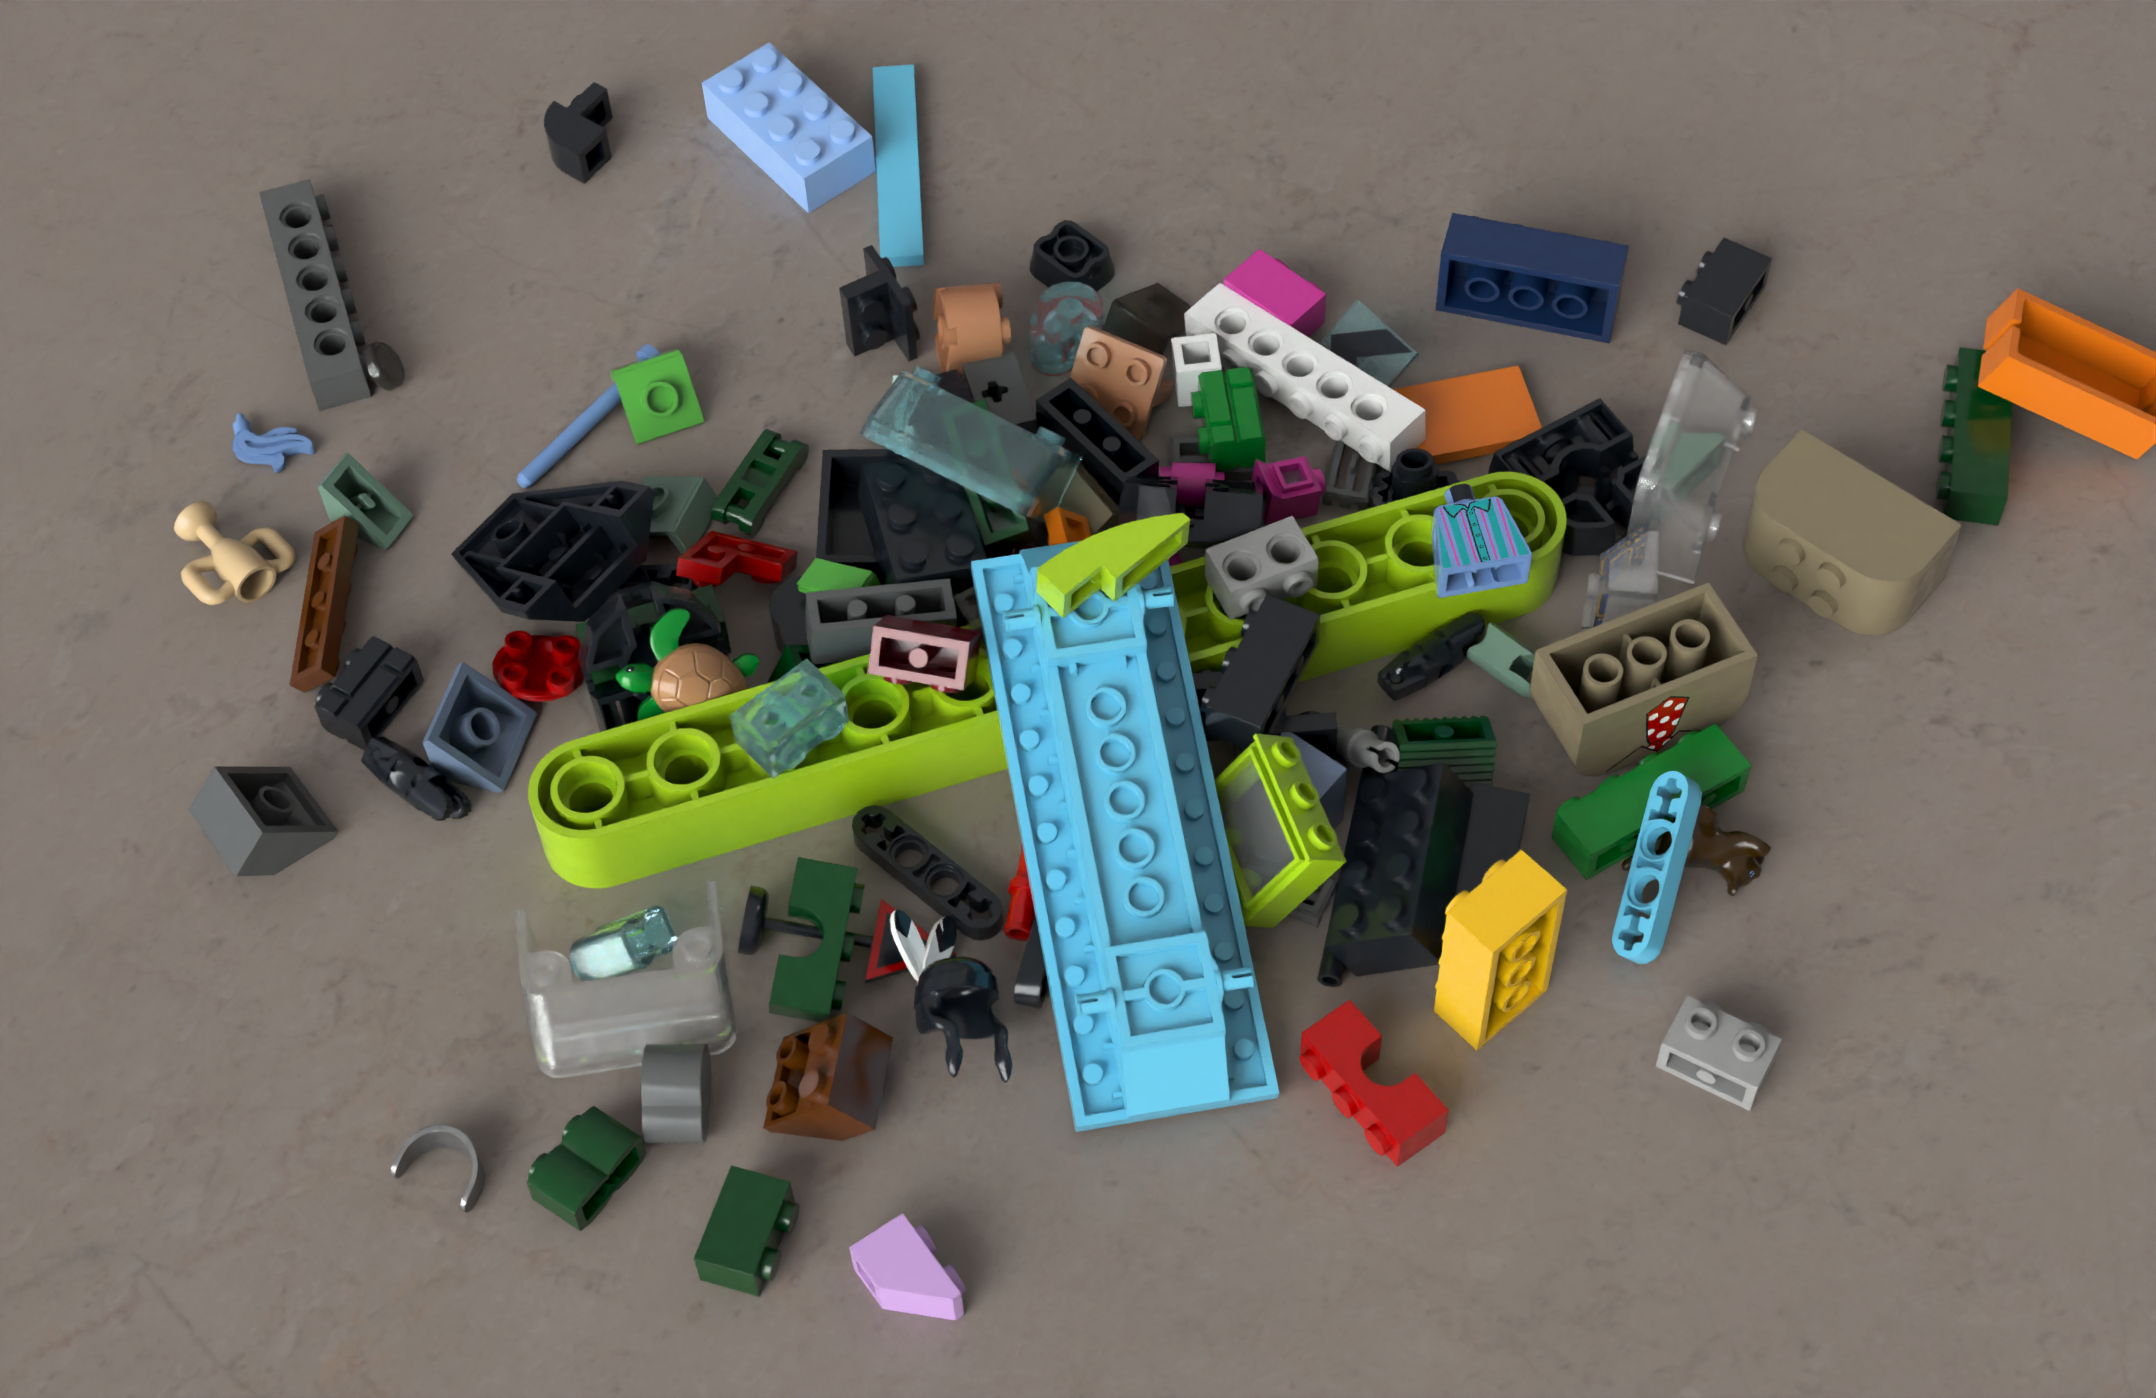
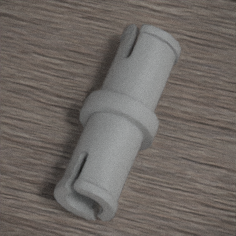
M1341 723L1337 724L1336 755L1344 756L1349 764L1359 768L1369 766L1381 773H1388L1395 769L1394 765L1385 762L1386 759L1399 762L1400 752L1395 744L1380 740L1374 732L1367 729L1358 728L1353 730Z

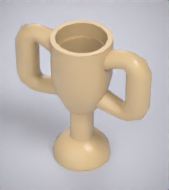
M198 501L186 507L175 521L174 530L176 535L185 541L201 540L211 550V555L188 563L182 570L181 577L184 585L205 604H221L233 595L244 603L257 601L271 590L276 581V574L289 569L296 561L294 548L276 530L268 527L257 528L241 540L224 538L215 528L217 513L212 504L207 501ZM258 543H263L278 559L265 560L253 548ZM215 570L223 586L218 590L214 589L200 573Z

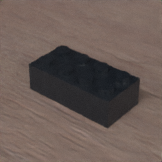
M1444 762L1360 778L1344 853L1346 863L1341 867L1325 945L1356 976L1439 965L1438 962L1443 946L1442 935L1445 931L1447 917L1445 911L1456 894L1474 793Z

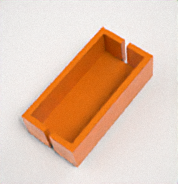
M2019 288L1987 318L1983 349L1986 352L1981 358L1978 387L2134 459L2141 457L2156 443V352Z

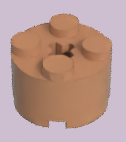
M999 282L946 286L934 290L933 320H938V334H934L937 359L942 373L957 369L959 374L963 375L962 363L1000 357L1003 353H1006L1003 344H1010L1011 328L1009 318L1000 317L999 309L1003 305V295Z

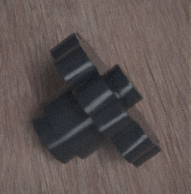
M1416 448L1407 449L1398 454L1396 461L1392 465L1391 472L1383 469L1380 473L1373 476L1372 489L1368 491V507L1370 509L1456 484L1460 481L1457 480L1456 474L1452 471H1439L1438 465L1428 451Z

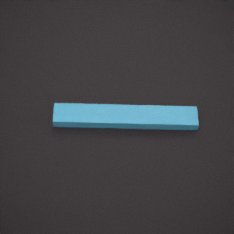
M914 64L872 67L880 257H887L893 267L924 265Z

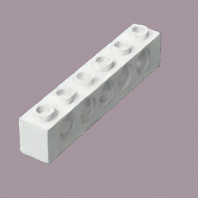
M1219 283L1184 313L1186 336L1216 333L1221 365L1226 371L1228 369L1249 367L1253 371L1255 387L1262 395L1279 401L1297 417L1307 419L1323 429L1333 440L1343 441L1346 445L1359 452L1366 461L1376 463L1391 472L1392 465L1399 453L1407 449L1417 448L1425 441V409L1225 285Z

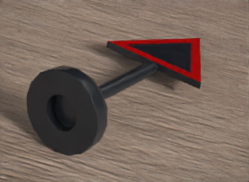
M757 886L750 887L738 953L746 955L756 954L761 946L764 929L822 939L819 929L814 925L767 917L768 891ZM882 899L880 900L874 936L855 934V946L871 948L865 983L909 971L891 933L890 917L896 909ZM915 924L924 945H926L929 933ZM952 951L950 957H956V953Z

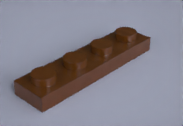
M346 515L314 533L290 679V686L303 693L335 678L340 664L338 657L342 634L346 626L344 618L347 599L352 587L350 580L353 560L357 553L356 541L359 523Z

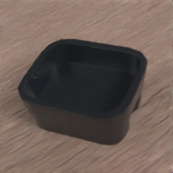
M1064 220L1058 223L1050 234L1039 238L1033 245L1030 273L1053 292L1071 303H1081L1089 299L1114 277L1115 267L1107 245L1073 221Z

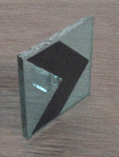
M1358 299L1318 343L1389 388L1419 355Z

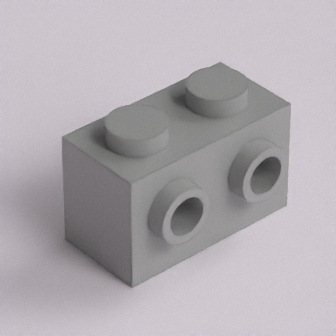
M1687 995L1661 1043L1655 1067L1750 1111L1775 1063L1782 1039L1772 1035L1766 1027L1758 1023H1747L1725 1013L1720 1006L1711 1001H1699Z

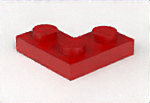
M710 531L678 557L676 575L690 578L693 584L701 587L711 584L713 587L721 586L736 572L751 575L754 581L773 584L781 582L796 568L798 551Z

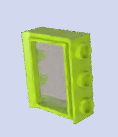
M1255 734L1253 736L1255 741L1214 781L1244 925L1248 927L1274 928L1345 864L1346 859L1293 738Z

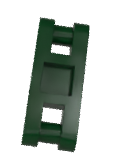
M765 429L716 498L711 510V518L723 524L735 523L739 525L740 531L753 536L756 535L763 524L764 516L795 470L801 469L805 464L809 453L808 444L797 440L785 441L780 433ZM774 456H777V457H780V458H779V460H776V459H774L773 457H774ZM741 498L750 501L746 508L737 505Z

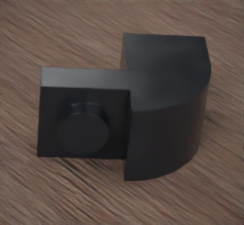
M593 82L582 94L577 95L568 107L553 101L544 116V127L554 164L562 172L584 184L612 158L607 132L604 128L613 118L607 88Z

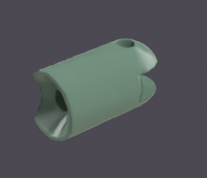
M1490 622L1487 625L1484 640L1479 644L1471 646L1467 651L1466 658L1518 695L1532 698L1530 695V683L1525 679L1528 678L1533 670L1535 651L1494 622Z

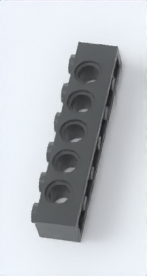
M310 179L259 192L307 376L319 411L371 397L367 379L374 378L375 375L372 366L369 365L368 368V364H371L368 352L359 354L358 347L366 345L359 320L350 321L349 315L357 313L350 287L342 289L340 283L348 281L341 256L334 258L332 256V252L339 250L333 226L328 225L324 227L323 221L331 219L324 194L315 196Z

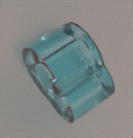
M1063 282L1051 286L1039 298L1037 312L1033 314L1029 321L1030 361L1033 368L1039 373L1046 376H1060L1068 373L1073 368L1084 329L1093 326L1104 331L1103 302L1099 293L1092 287L1080 282Z

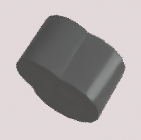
M646 1044L641 1069L642 1134L645 1144L706 1143L711 1098V1062L708 1045Z

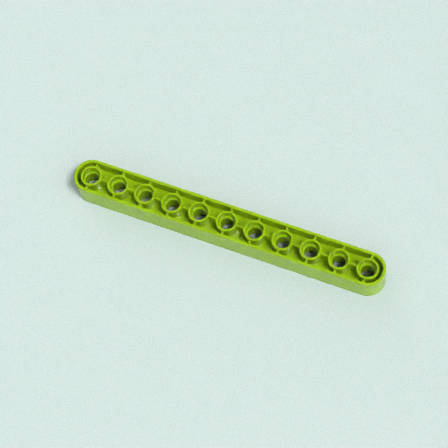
M1495 472L1301 528V531L1318 557L1317 586L1311 588L1302 596L1288 597L1283 599V601L1321 615L1319 642L1298 682L1402 652L1434 630L1446 626L1466 613L1478 612V615H1482L1486 627L1490 622L1495 624L1526 615L1541 607L1551 597L1556 587L1566 530V511L1559 496L1551 487L1535 477L1517 472ZM1458 484H1468L1472 487L1476 500L1494 496L1503 500L1532 554L1528 583L1438 598L1432 546V525L1434 509L1441 505H1447L1445 492L1449 488ZM1205 556L1170 566L1192 673L1201 670L1221 671L1227 651L1231 646L1238 648L1243 638L1241 631L1247 614L1232 620L1229 619L1205 578ZM981 621L960 627L982 631ZM983 631L981 634L976 679L964 690L956 693L937 691L932 689L930 684L912 682L911 684L890 683L883 679L884 676L867 674L870 654L584 736L557 746L537 764L528 785L529 805L547 861L561 878L574 885L585 888H608L852 816L867 806H885L1008 769Z

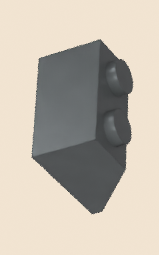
M214 766L188 809L200 825L204 835L210 839L225 860L227 867L235 876L275 875L333 840L338 833V830L291 767Z

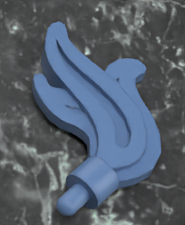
M238 413L235 417L236 421L233 423L235 438L232 450L236 457L245 463L271 465L274 472L279 473L286 466V457L302 453L315 454L312 441L305 436L299 435L295 428L279 427L265 434L258 435L252 431L251 422L246 420L242 413Z

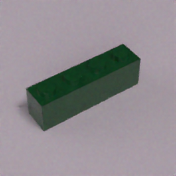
M1959 347L1955 364L1946 365L1943 377L1942 391L1950 392L1949 400L1945 399L1943 402L1940 427L1948 428L1947 436L1942 435L1938 450V462L1945 463V472H1939L1935 498L1943 500L1942 513L1953 520L1998 526L2008 499L2012 402L1978 387L1981 358L1986 351Z

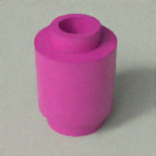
M1172 462V467H1160V476L1178 477L1176 504H1184L1185 508L1194 509V505L1204 506L1206 479L1224 480L1225 472H1215L1216 463Z

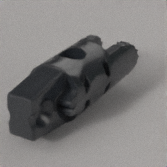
M1478 612L1461 615V618H1457L1446 626L1434 630L1403 650L1378 672L1377 683L1392 700L1396 701L1427 687L1461 665L1466 659L1468 649L1482 641V636L1480 635H1483L1485 628L1482 615H1478Z
M383 736L371 738L366 751L363 753L361 762L387 788L417 810L423 811L436 821H443L450 817L452 819H461L464 816H468L469 812H472L471 800L468 799V796L449 782L441 772L414 752Z

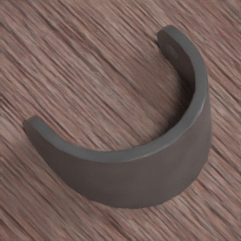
M432 1125L414 1133L398 1152L391 1167V1176L397 1179L402 1177L415 1159L429 1151L436 1149L459 1151L472 1161V1177L460 1203L462 1211H471L478 1201L484 1185V1170L471 1140L461 1130L449 1125Z

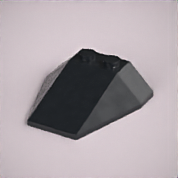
M614 481L512 493L451 555L501 612L528 620L585 622L604 604L612 593L633 578L634 571L647 559L654 492L650 486L627 481Z

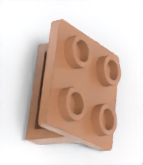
M1093 326L1084 329L1070 378L1138 441L1145 435L1153 407L1170 399L1175 384L1170 380L1162 378L1167 363L1165 356Z

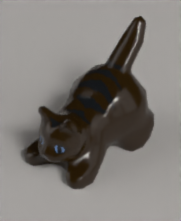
M1700 804L1684 867L1706 868L1717 871L1727 882L1728 894L1734 896L1740 887L1748 885L1753 879L1760 876L1762 870L1760 865L1764 862V856H1767L1771 847L1749 833L1722 831L1716 818V812ZM1670 831L1665 832L1658 850H1655L1656 855H1662L1670 848L1672 843ZM1633 855L1623 861L1621 864L1623 870H1630Z

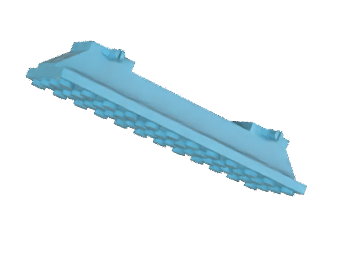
M1080 541L1020 550L1019 554L971 561L973 583L1076 1132L1278 1098L1279 1088L1169 561L1166 560L1115 602L1100 589L1064 619L1036 592L1037 568L1061 551Z

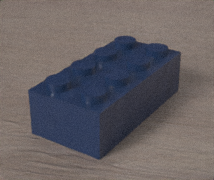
M1452 213L1441 251L1436 310L1610 344L1620 301L1629 246L1569 235L1563 232H1553L1526 227L1520 224H1510L1483 219L1477 216Z

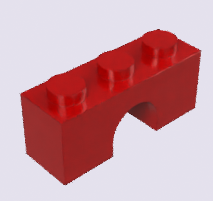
M1349 999L1302 1032L1299 1060L1305 1072L1314 1081L1321 1079L1332 1092V1099L1339 1111L1347 1118L1353 1116L1364 1128L1365 1137L1373 1150L1381 1156L1386 1154L1398 1167L1445 1133L1449 1110L1416 1073L1401 1083L1392 1086L1376 1084L1366 1077L1363 1071L1380 1059L1382 1035Z

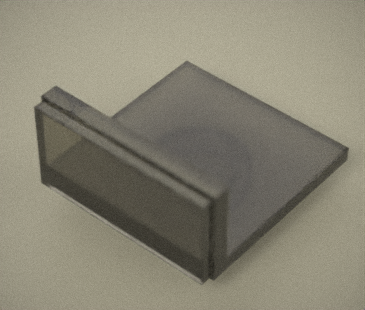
M1157 282L1114 299L1103 330L1160 355H1164L1168 340L1186 333L1184 313L1192 306Z

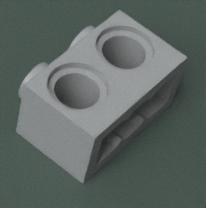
M1293 516L1205 549V578L1230 620L1248 614L1251 609L1258 611L1266 594L1283 600L1288 597L1302 596L1311 588L1317 586L1318 557Z

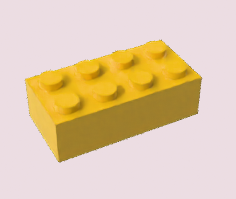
M1522 850L1507 862L1501 859L1493 864L1484 875L1480 885L1470 893L1467 890L1460 892L1449 903L1445 911L1447 917L1445 931L1442 935V953L1438 962L1440 968L1438 981L1435 985L1434 1012L1476 1051L1543 995L1549 986L1567 889Z

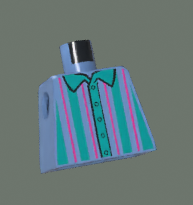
M1458 484L1449 488L1445 492L1447 505H1441L1434 509L1432 525V546L1438 598L1528 583L1532 554L1503 500L1496 496L1476 500L1473 489L1468 484Z

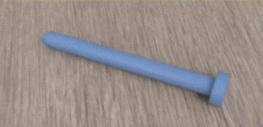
M649 344L643 345L636 352L638 360L660 354L657 349ZM615 382L518 474L517 482L522 488L532 487L621 402Z

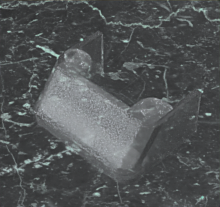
M1685 349L1639 476L1627 536L1649 521L1640 569L1694 584L1705 541L1707 539L1715 542L1723 514L1714 511L1734 450H1740L1744 434L1751 436L1758 409L1750 407L1752 397L1704 353ZM1624 551V554H1623L1622 564L1624 563V558H1625V553H1626L1625 551Z
M716 881L706 882L711 926L687 930L676 939L672 950L674 967L573 982L570 964L562 954L550 950L538 951L525 909L515 911L520 981L533 1052L537 1064L543 1073L554 1078H565L642 1066L643 1052L646 1044H707L710 1055L720 1054L733 1045L737 1037V1022L725 918Z

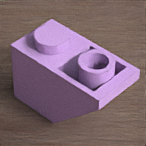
M903 1213L849 1247L854 1270L882 1309L955 1321L964 1315L962 1294L966 1292L961 1278L951 1265L942 1268L933 1255L937 1250L927 1231L921 1225L913 1228Z

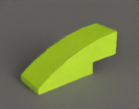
M1184 513L1154 516L1121 524L1094 534L1061 551L1038 567L1036 592L1063 619L1100 589L1115 602L1188 544L1190 519Z

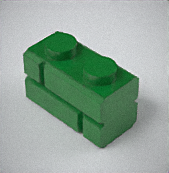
M1243 367L1228 369L1225 373L1222 370L1201 372L1198 376V391L1191 392L1193 418H1202L1203 427H1197L1199 453L1209 454L1210 463H1216L1215 471L1235 469L1236 466L1241 468L1254 467L1256 459L1265 463L1266 439L1252 369Z

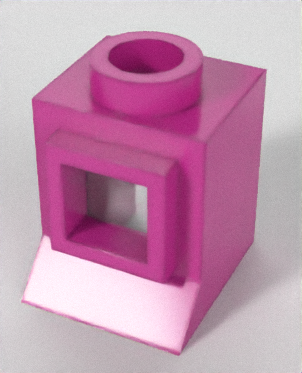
M1306 456L1270 464L1257 459L1255 461L1252 482H1260L1263 496L1267 495L1262 518L1265 526L1293 516L1294 519L1317 515L1321 495L1325 494V480L1319 468H1311Z

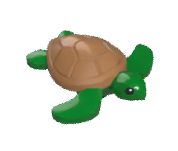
M674 608L662 615L650 632V644L658 660L657 665L652 667L645 663L629 664L618 671L615 677L618 683L627 691L643 694L651 692V695L638 707L637 719L640 721L748 689L745 677L754 674L760 662L759 658L753 653H743L731 661L718 649L699 643L678 647L679 636L690 618V613L684 608Z

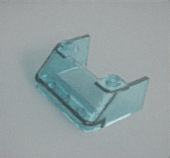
M917 365L912 373L903 370L869 413L859 434L1026 517L1045 522L1044 514L1059 506L1083 456L1063 448L1062 445L1066 438L1040 426L1037 433L1034 434L938 386L941 377Z

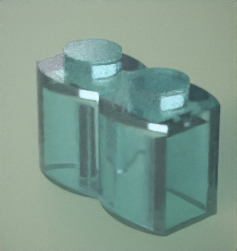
M652 906L602 924L594 933L578 938L570 948V962L574 973L581 979L582 984L587 987H593L648 967L655 958L670 953L677 943V938L664 907Z

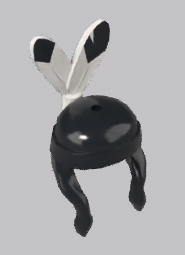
M901 910L893 911L890 917L891 933L907 968L917 981L914 995L916 1027L920 1034L934 1031L944 1032L947 1043L945 1059L948 1071L952 1077L958 1075L963 1059L960 1038L974 1040L995 1038V1064L1004 1083L1008 1082L1013 1066L1008 1049V1030L995 1017L991 1005L999 999L997 979L993 975L991 968L983 961L975 958L950 957L957 936L955 920L951 916L943 917L934 924L926 945H924L912 919Z

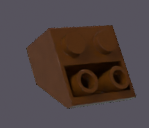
M848 1012L783 1037L776 1054L778 1063L773 1086L766 1100L768 1109L763 1128L773 1133L844 1141L875 1130L893 1037Z

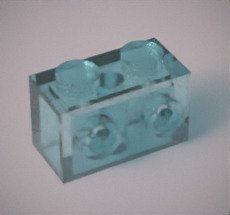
M808 659L798 664L730 715L735 742L773 779L785 769H792L799 765L809 751L822 741L836 737L842 731L845 724L849 722L845 694Z

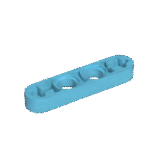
M1668 771L1660 775L1650 790L1613 930L1612 944L1614 950L1618 955L1637 964H1647L1653 961L1663 948L1701 804L1702 792L1700 786L1693 779L1677 771ZM1682 790L1680 798H1674L1670 802L1672 793L1677 794ZM1667 816L1671 819L1676 817L1675 822L1672 823L1668 820H1665L1664 817ZM1670 831L1672 835L1670 848L1664 854L1656 855L1655 843L1657 838L1661 834ZM1657 879L1659 882V892L1656 898L1649 903H1644L1642 891L1649 881ZM1639 912L1650 915V918L1646 919L1642 916L1638 918ZM1642 934H1644V938L1641 943L1636 942L1634 943V945H1632L1634 936H1641Z

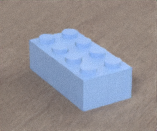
M770 42L702 82L708 119L808 213H811L876 172L872 136Z

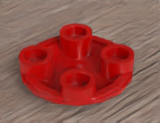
M521 630L510 632L505 637L504 646L497 651L492 661L493 678L502 689L516 698L537 702L554 701L568 696L578 689L584 681L578 659L580 642L570 635L552 637L548 635H530L528 632Z

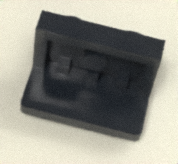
M870 245L863 248L866 276L839 287L847 346L853 355L857 356L866 351L877 349L891 340H895L908 361H912L918 358L916 341L920 339V333L913 318V312L917 311L915 298L907 286L901 288L897 282L896 273L890 260L887 257L881 258L874 247Z

